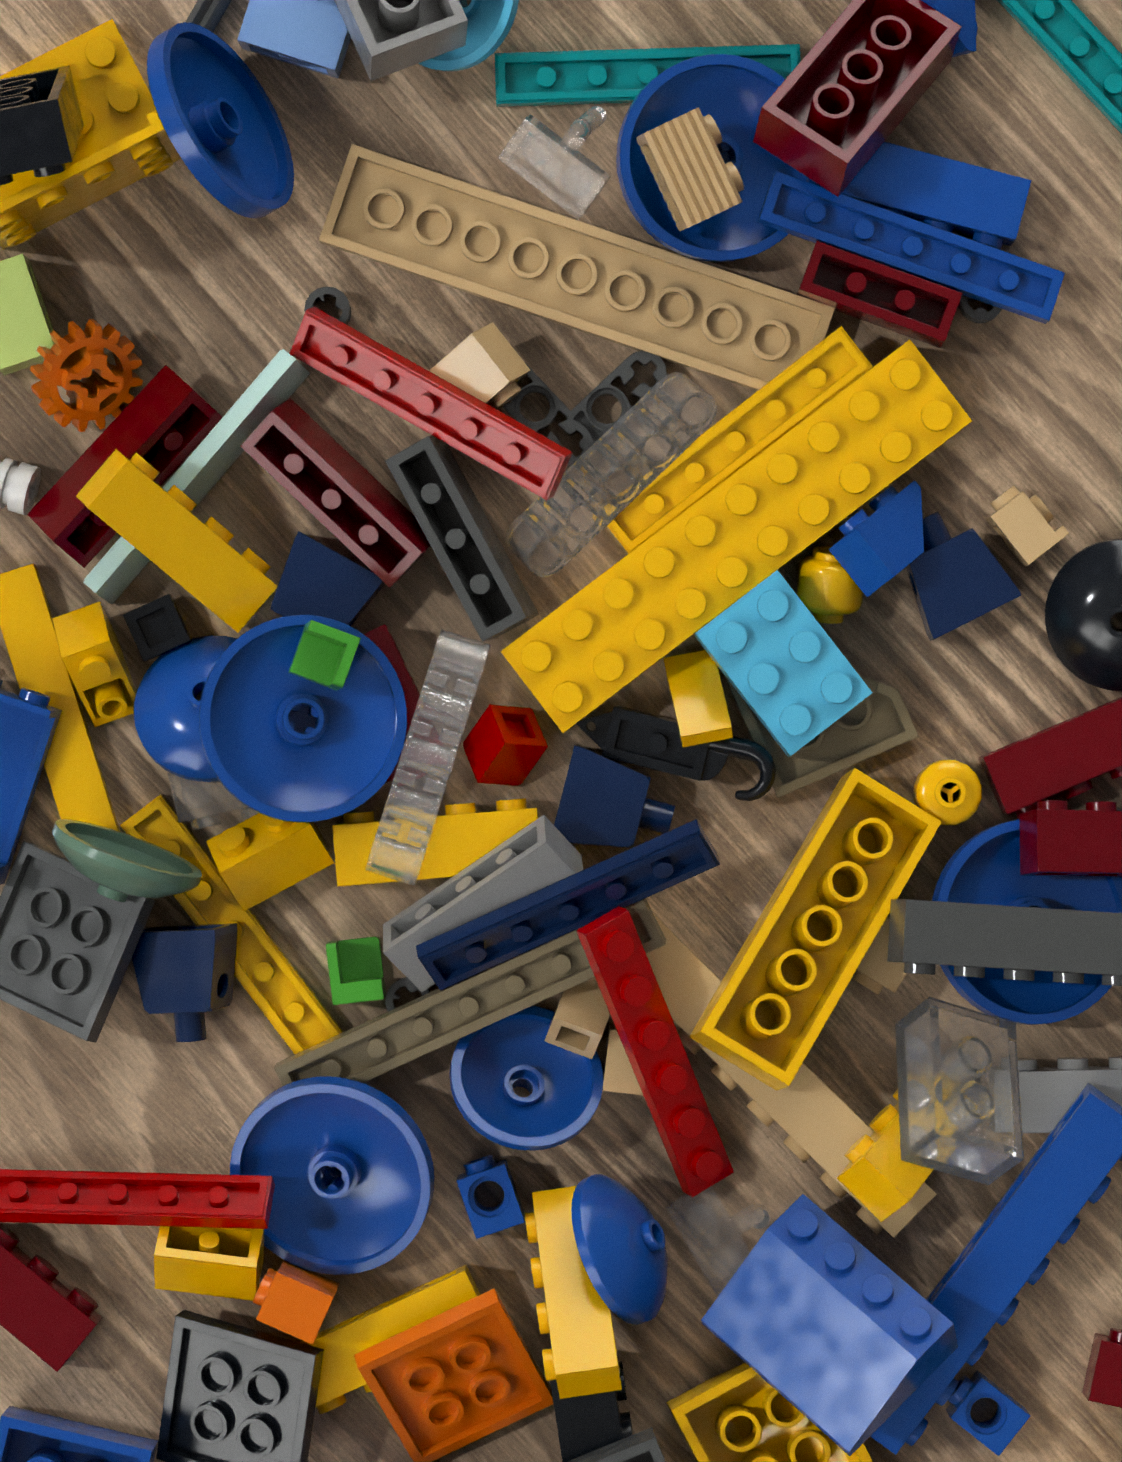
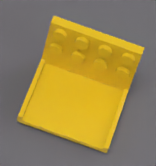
M113 19L0 76V79L70 65L84 124L73 161L64 163L65 171L45 177H35L33 170L12 174L14 181L0 186V247L3 250L28 241L37 232L145 177H151L165 171L174 162L181 159L163 127L152 95Z

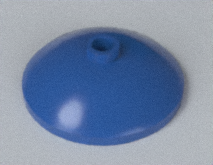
M215 635L192 638V641L158 657L146 671L139 684L134 702V721L138 736L149 756L159 766L173 775L198 782L219 781L212 771L202 747L199 732L200 701L196 697L203 690L215 662L236 638Z
M530 1006L459 1039L452 1056L450 1086L459 1111L478 1133L508 1148L531 1151L544 1150L571 1140L591 1121L602 1096L603 1070L597 1051H595L593 1058L589 1059L544 1041L555 1013L549 1009ZM515 1087H524L529 1091L530 1095L520 1097L515 1094L513 1089Z
M603 1174L587 1177L578 1183L572 1198L573 1231L584 1268L601 1299L617 1317L632 1325L648 1322L657 1316L666 1294L668 1260L663 1229L644 1203L625 1185Z

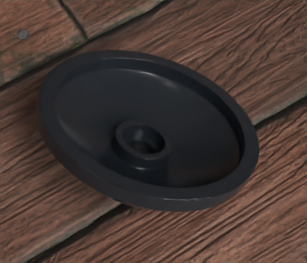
M1122 539L1097 542L1072 556L1054 578L1045 606L1047 635L1055 654L1062 664L1084 682L1112 691H1122V629L1114 627L1111 623V617L1117 612H1122Z

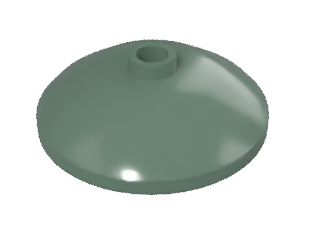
M60 819L54 824L52 835L58 848L78 872L99 884L97 893L119 902H126L128 895L144 898H162L187 892L200 883L202 877L200 869L184 858L157 845L87 822Z

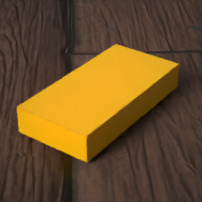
M706 650L663 658L682 747L733 738L731 721L718 666Z

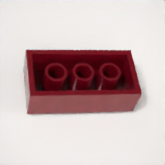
M852 0L761 107L753 142L839 197L951 62L962 26L921 0Z

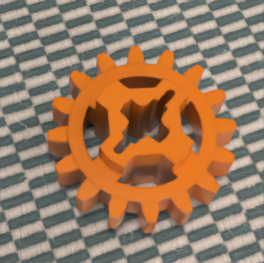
M89 319L85 330H82L74 321L68 322V335L62 337L54 330L50 333L52 341L55 343L51 349L43 346L38 347L37 352L44 358L43 364L32 365L30 371L41 381L33 384L31 389L39 399H42L39 406L48 416L54 414L53 418L62 427L65 428L72 421V424L79 432H85L88 422L92 420L101 430L105 428V416L111 414L117 418L122 412L119 406L123 402L130 404L134 399L129 393L130 387H137L143 384V380L135 372H132V370L143 365L142 360L135 353H131L135 345L125 335L120 337L121 333L113 325L108 323L102 330V326L97 321ZM104 348L112 352L116 365H111L107 361L108 356L104 353ZM57 386H62L67 390L66 395L70 398L69 403L62 400Z

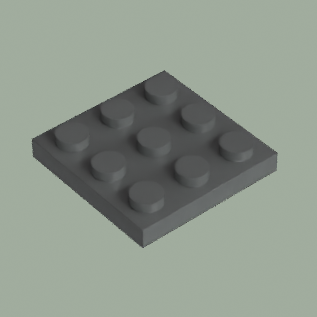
M23 841L0 896V1000L85 1041L96 1043L153 908L155 899L128 895L126 902H119L97 893L99 884L78 872L68 859L35 844Z

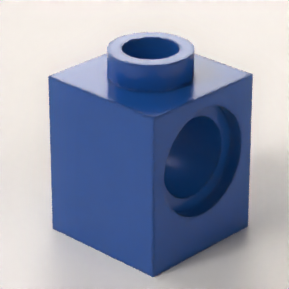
M488 1155L464 1164L466 1173L458 1175L456 1181L476 1239L525 1223V1213L506 1159L495 1163L493 1155ZM484 1181L498 1183L504 1191L502 1202L494 1207H486L480 1204L475 1197V1189L480 1183Z
M977 1370L970 1379L964 1375L958 1380L955 1391L948 1399L951 1404L947 1407L946 1411L953 1421L999 1456L1030 1418V1414L1025 1407ZM991 1398L997 1402L995 1415L990 1420L984 1422L972 1419L970 1414L972 1405L978 1399Z

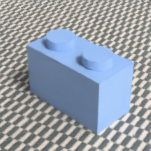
M249 0L237 40L244 50L339 78L351 37L334 0Z

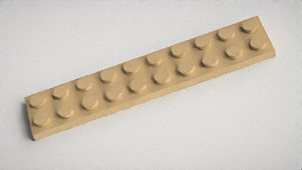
M351 144L319 238V242L637 351L651 353L661 357L663 360L758 391L826 337L835 310L832 306Z

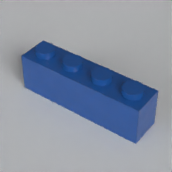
M883 142L841 194L951 233L954 231L973 236L972 240L1001 250L1002 244L1011 246L1017 238L1032 180Z

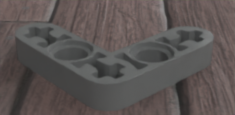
M645 351L635 352L627 357L571 411L529 367L531 371L526 376L532 383L522 387L512 402H507L502 407L513 419L536 432L550 426L557 414L561 412L567 420L559 423V427L568 436H572L576 432L582 436L579 442L582 453L577 457L572 454L566 468L578 467L596 453L661 391L667 376L666 365L659 356ZM638 362L641 366L645 367L651 362L657 368L653 373L656 383L651 387L644 382L637 386L631 392V395L640 400L631 406L625 394L611 384L617 378H620L625 387L635 376V372L631 368L635 363ZM532 393L542 394L550 404V410L546 418L537 422L528 421L520 412L521 401L525 396ZM610 395L620 402L622 412L615 422L610 424L600 423L593 416L592 405L600 396ZM550 432L547 438L561 445L559 439Z

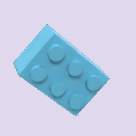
M778 570L694 635L788 757L796 753L873 693Z

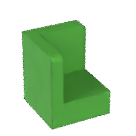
M310 620L305 624L288 673L328 688L339 690L344 686L361 638Z
M364 937L326 943L333 1005L381 1000L386 997L381 947L378 937Z

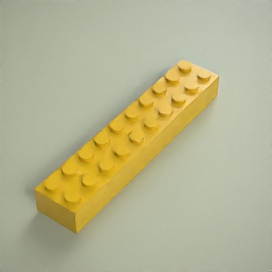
M909 339L500 652L564 734L772 573L779 570L960 432L972 420Z

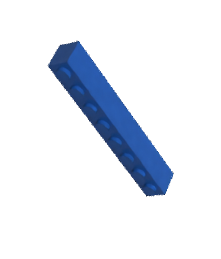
M1087 1083L926 1298L929 1303L954 1323L958 1348L870 1436L895 1455L904 1443L913 1446L928 1425V1421L924 1417L935 1403L943 1406L951 1397L959 1382L954 1377L965 1362L973 1366L978 1361L989 1343L984 1337L996 1322L1003 1326L1016 1310L1019 1304V1300L1015 1298L1017 1293L1026 1282L1034 1285L1040 1279L1050 1263V1260L1045 1256L1057 1241L1064 1245L1071 1238L1081 1221L1076 1215L1087 1201L1095 1204L1108 1188L1111 1178L1107 1174L1118 1159L1122 1161V1106L1090 1083Z

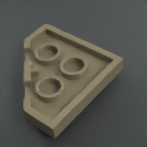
M724 675L752 741L764 746L773 757L776 775L772 787L777 798L919 737L899 690L859 675L873 693L796 753L788 757Z

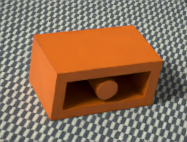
M284 1260L278 1271L269 1268L260 1283L252 1302L261 1306L256 1320L313 1345L340 1284Z

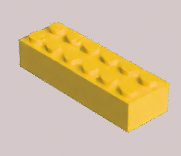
M856 768L843 775L689 1037L776 1091L790 1086L890 913L891 899H898L942 821Z

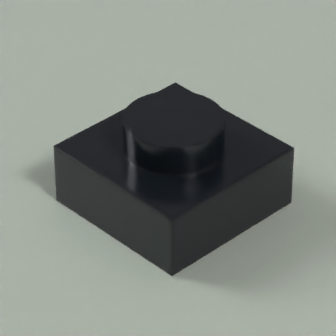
M167 594L123 614L144 662L192 641L171 594Z

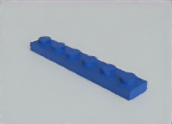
M775 171L772 175L757 221L759 224L813 243L819 241L961 292L964 296L1044 324L1050 321L1065 275L1062 271L843 194L837 197L821 186Z

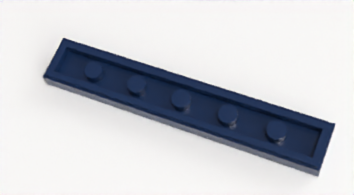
M695 819L416 945L418 959L438 988L443 990L583 927L618 906L625 908L720 865L717 852L698 820Z

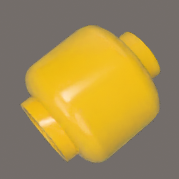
M832 546L814 547L813 554L805 556L799 564L797 596L808 610L813 613L818 622L826 624L842 623L844 615L857 612L863 603V592L828 550Z
M938 760L928 764L918 774L913 786V796L916 806L942 821L940 825H958L967 821L977 811L982 800V785L977 774L967 764L957 760ZM949 782L955 784L950 789L943 787L944 784ZM959 790V796L953 802V793ZM940 792L947 794V802L942 799Z

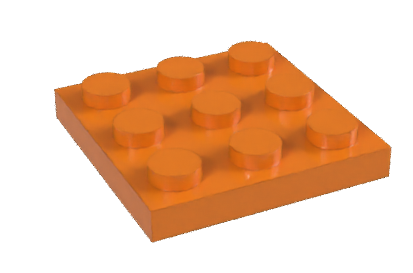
M491 1289L354 1354L358 1370L413 1462H432L554 1404L550 1387L495 1289Z

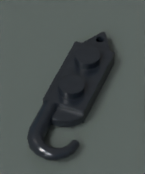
M618 705L613 707V711L586 718L577 723L603 750L602 756L698 781L710 780L717 776L725 766L728 756L751 761L758 766L760 779L755 787L749 790L736 791L735 798L737 800L753 801L759 799L770 791L775 781L776 767L773 757L764 746L752 740L733 736L730 739L683 748L676 720ZM589 722L595 723L596 729L594 731L588 728Z

